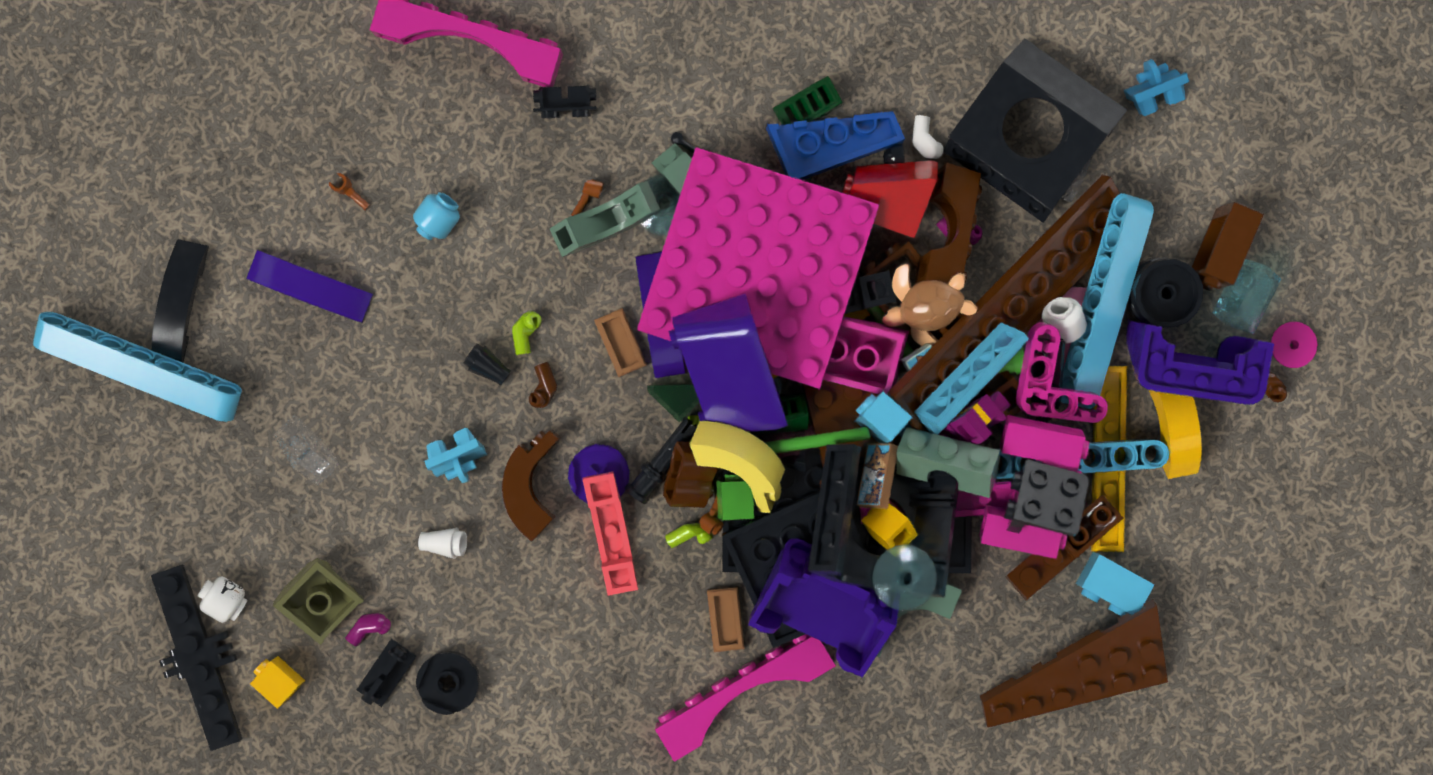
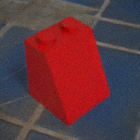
M931 160L857 166L854 176L847 175L842 193L879 204L873 224L915 238L937 182L938 162Z

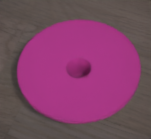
M1288 322L1276 329L1271 338V343H1274V358L1281 365L1288 368H1299L1307 365L1314 358L1317 351L1316 335L1310 327L1301 322Z

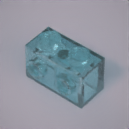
M1245 259L1235 284L1224 287L1212 314L1227 326L1254 335L1281 278L1267 265Z

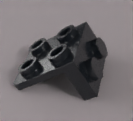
M1026 459L1021 470H1015L1011 481L1010 489L1015 490L1013 501L1008 500L1004 513V519L1009 520L1007 531L1019 534L1026 524L1068 536H1075L1080 528L1089 478L1085 474Z

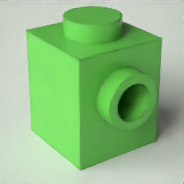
M725 474V480L716 481L718 518L721 520L754 519V505H756L749 485L736 474Z

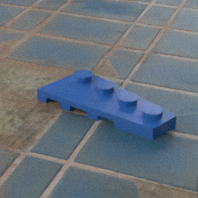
M893 111L854 115V117L837 119V117L825 118L823 121L807 122L806 120L785 125H779L778 123L768 124L766 127L785 175L799 180L810 178L883 151L893 145L902 144L905 140Z

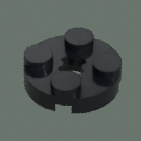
M455 651L436 653L423 663L416 678V687L419 690L423 704L431 711L442 715L454 714L468 707L475 699L480 686L478 668L467 656ZM448 675L453 676V681L456 682V688L450 687L448 691L444 690V683L440 681V678H446Z

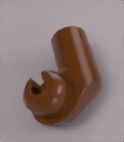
M549 362L534 367L539 384L534 392L530 394L529 403L535 408H544L550 404L557 391V383Z
M1269 372L1265 394L1273 402L1279 403L1287 397L1286 386L1274 373Z

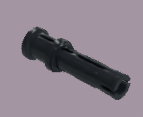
M684 417L683 421L651 462L647 461L642 464V471L632 484L628 483L625 486V490L639 502L647 504L649 501L648 496L659 483L663 484L665 481V472L670 467L671 456L676 442H690L698 425H693L692 420Z

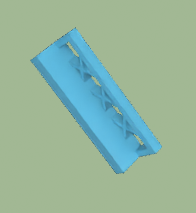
M1000 323L914 411L930 433L938 435L1029 340L1026 334L1004 323Z

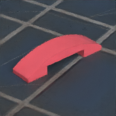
M614 471L583 477L587 503L591 511L600 552L607 595L638 590L626 521Z

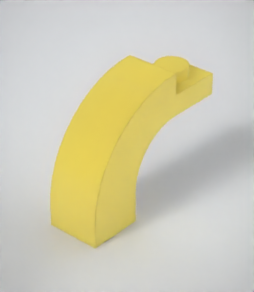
M700 421L690 442L697 466L722 468L735 473L751 488L758 511L771 513L775 501H778L780 498V481L785 471L776 453L762 440L740 428L719 422Z

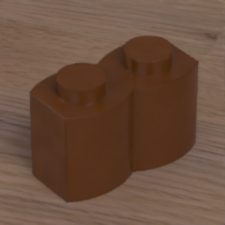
M677 441L672 452L670 469L667 473L663 496L669 506L705 508L709 498L713 496L714 484L712 480L720 468L697 466L690 442Z

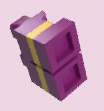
M999 391L990 396L986 394L966 405L938 435L978 445L992 434L989 428L1007 419L1003 412L1010 404Z

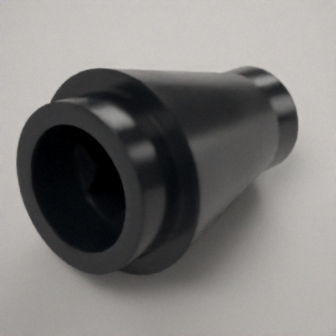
M477 343L463 362L468 367L467 371L494 381L500 386L511 372L486 345L482 347Z

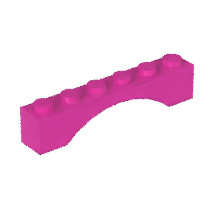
M378 0L370 31L377 37L403 45L433 36H457L472 39L502 55L515 68L523 81L542 87L554 86L563 53L560 48H557L558 43L552 40L540 38L539 42L527 39L528 34L522 31L510 29L509 33L498 30L497 24L486 20H480L479 24L468 21L469 17L456 11H451L450 15L438 12L439 8L426 2H421L420 6L408 3L409 0Z
M805 634L793 639V643L785 648H782L781 645L772 648L765 653V660L758 664H755L754 661L745 664L738 669L740 674L731 680L728 677H724L711 686L713 690L704 696L699 692L685 701L686 706L677 712L672 708L658 717L660 722L656 723L655 731L673 761L675 762L699 748L716 715L727 703L742 692L757 685L773 681L797 680L810 682L834 668L836 665L823 642Z

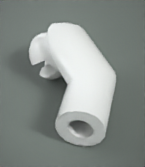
M915 116L912 138L913 146L927 159L940 158L944 148L940 142H937L929 134L930 117Z

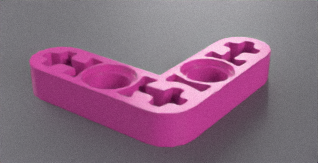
M1045 322L1033 325L1027 336L1029 340L1026 342L1016 394L1018 407L1025 413L1033 416L1089 423L1101 421L1108 411L1107 402L1103 397L1088 391L1052 387L1060 345V333L1054 326ZM1046 331L1050 335V339L1045 340L1042 344L1038 340V336L1044 335ZM1035 350H1037V351H1040V352H1041V351H1044V352H1046V353H1048V354H1047V357H1046V356L1041 355V354H1038V353H1037V354H1034V352H1035ZM1042 360L1045 363L1044 373L1039 377H1033L1031 374L1032 365L1034 362ZM1034 393L1038 398L1045 399L1046 405L1039 402H1032L1030 405L1026 402L1027 397H1032ZM1066 395L1069 399L1068 407L1062 412L1056 411V399ZM1078 402L1084 405L1095 403L1097 404V409L1088 412L1083 408H1078Z

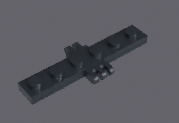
M183 564L151 575L175 645V649L169 650L170 657L159 660L160 666L173 663L174 666L173 669L163 672L164 677L168 678L177 675L178 680L186 678L210 751L241 741L243 738L218 668L237 660L236 654L228 655L225 658L222 652L233 649L232 642L222 646L218 642L229 637L228 631L208 637Z

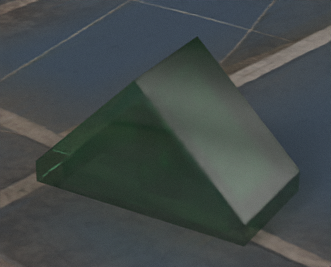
M647 385V392L678 422L699 403L694 385Z

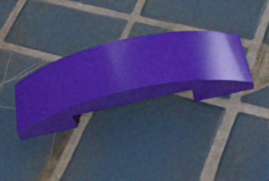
M259 250L256 251L246 277L250 281L363 323L373 296L372 293Z
M662 252L635 256L643 309ZM647 334L655 378L686 374L681 349H674L672 342Z

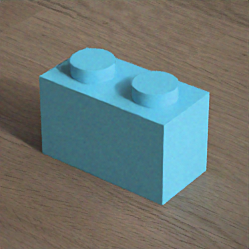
M881 392L876 397L871 394L855 410L860 414L855 419V422L860 427H868L870 435L880 444L891 442L912 418L911 415L884 392Z
M1096 552L1092 553L1076 582V585L1083 588L1082 595L1098 603L1100 598L1111 603L1108 609L1120 616L1127 613L1133 615L1140 611L1155 585Z

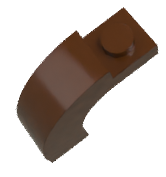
M549 430L547 433L539 432L530 442V445L533 447L531 451L523 444L518 445L510 456L503 475L502 493L507 513L518 530L531 542L555 518L537 499L532 486V477L537 464L561 439L553 430Z

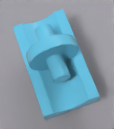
M468 428L461 429L453 434L457 447L447 450L442 440L434 441L426 446L429 459L424 462L427 469L431 470L436 477L445 474L448 481L458 477L464 484L469 481L467 472L477 468L474 460L487 455L484 446Z

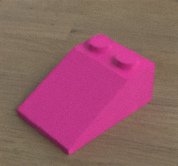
M843 316L823 379L876 394L881 392L887 394L897 382L909 331L889 327L881 323Z

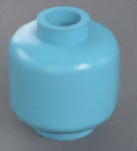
M438 192L437 195L428 194L413 214L414 222L418 226L416 228L417 232L429 240H432L433 237L445 239L460 219V214L457 210L458 204L444 193Z

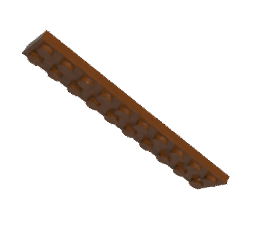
M1102 174L975 303L978 308L977 312L973 315L964 314L887 392V395L912 416L908 423L913 429L929 432L914 411L1000 323H1004L1026 334L1042 318L1045 306L1055 298L1063 297L1094 265L1111 204L1115 197L1120 194L1110 176Z

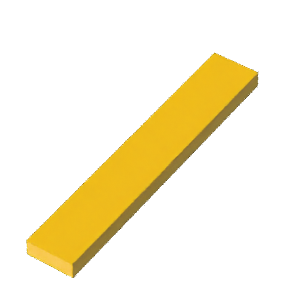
M1109 366L1100 394L1107 402L1108 411L1101 421L1093 423V442L1126 440L1127 366ZM1119 447L1114 453V459L1118 464L1125 459V451L1122 447ZM1125 470L1093 472L1092 503L1103 494L1124 519L1091 546V551L1124 552Z

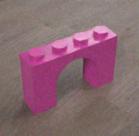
M1006 415L1007 419L1004 423L1000 441L1002 453L1038 460L1047 465L1082 474L1081 471H1078L1080 460H1085L1087 457L1089 441L1085 440L1086 437L1081 429ZM991 505L985 506L979 532L981 544L1057 559L1059 549H1064L1067 535L1026 524L1019 534L1007 531L1009 520L1004 519L1006 508Z

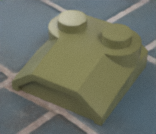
M316 558L306 564L283 588L275 599L273 607L321 645L324 639L359 603L361 604L364 601V598L337 575L328 562Z

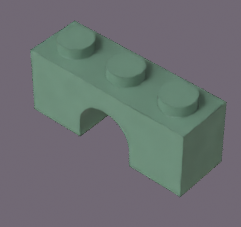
M906 427L897 449V474L927 482L931 471H945L957 479L958 490L990 498L998 475L1000 450Z

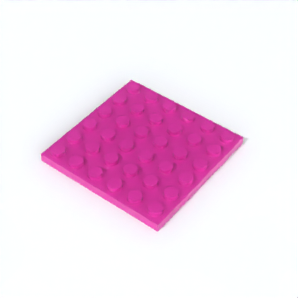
M695 147L637 330L671 341L669 330L674 329L672 317L746 294L771 374L820 389L879 204Z

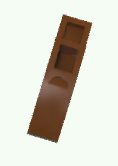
M1102 494L1083 510L1078 533L1075 536L1067 535L1065 547L1063 550L1059 549L1057 559L1031 554L1005 577L1026 601L1124 518Z

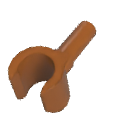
M337 173L343 178V185L337 188L329 182L330 188L339 194H346L361 208L366 210L370 204L355 192L348 177Z
M592 179L584 184L581 199L571 213V216L582 212L590 196L597 199L600 198L604 186L603 182Z
M717 495L710 511L705 513L699 521L701 528L708 534L712 533L713 535H717L723 528V522L717 518Z

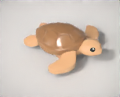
M902 264L896 269L892 279L893 291L902 301L900 307L895 306L885 313L882 322L889 327L901 326L906 323L911 327V336L916 343L921 346L927 343L933 347L938 340L930 331L946 327L959 313L973 315L977 312L978 308L972 301L964 300V295L960 291L965 285L964 274L958 273L954 275L949 284L936 280L921 281L912 287L909 277L910 266L909 264Z

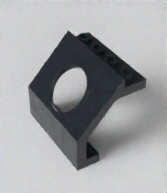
M1024 38L1002 62L948 136L949 140L943 152L967 169L981 173L980 178L1044 223L1106 137H1109L1127 112V109ZM1026 99H1042L1051 103L1059 111L1063 119L1064 131L1060 143L1052 152L1043 157L1025 158L1019 156L1007 146L1003 137V122L1008 111L1014 105Z
M855 444L827 445L808 571L837 583L923 599V597L945 598L958 498L957 479L945 471L934 470L931 471L926 482L897 474V465L895 464L889 500L895 503L903 515L910 520L918 536L896 557L892 553L888 555H874L865 551L857 544L850 526L852 513L857 506L865 458L860 457L861 448Z

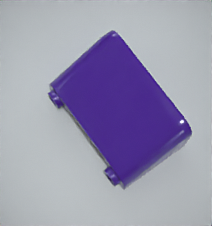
M746 294L672 317L674 329L669 330L670 339L674 349L680 348L702 408V411L698 412L700 421L724 423L747 432L777 430L788 426L783 405L774 383Z
M1128 320L1126 343L1135 378L1143 388L1157 392L1246 405L1255 404L1264 397L1274 343L1247 337L1229 336L1219 344L1216 358L1174 352L1176 345L1168 343L1163 338L1161 326Z
M789 539L783 547L752 610L748 625L762 633H775L782 623L837 648L836 659L840 667L863 678L896 627L901 595L837 583L808 571L812 545L800 539Z

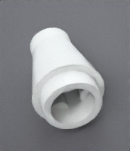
M458 528L421 532L418 546L421 551H429L456 559L457 556H464L466 552L467 535L465 531H459Z

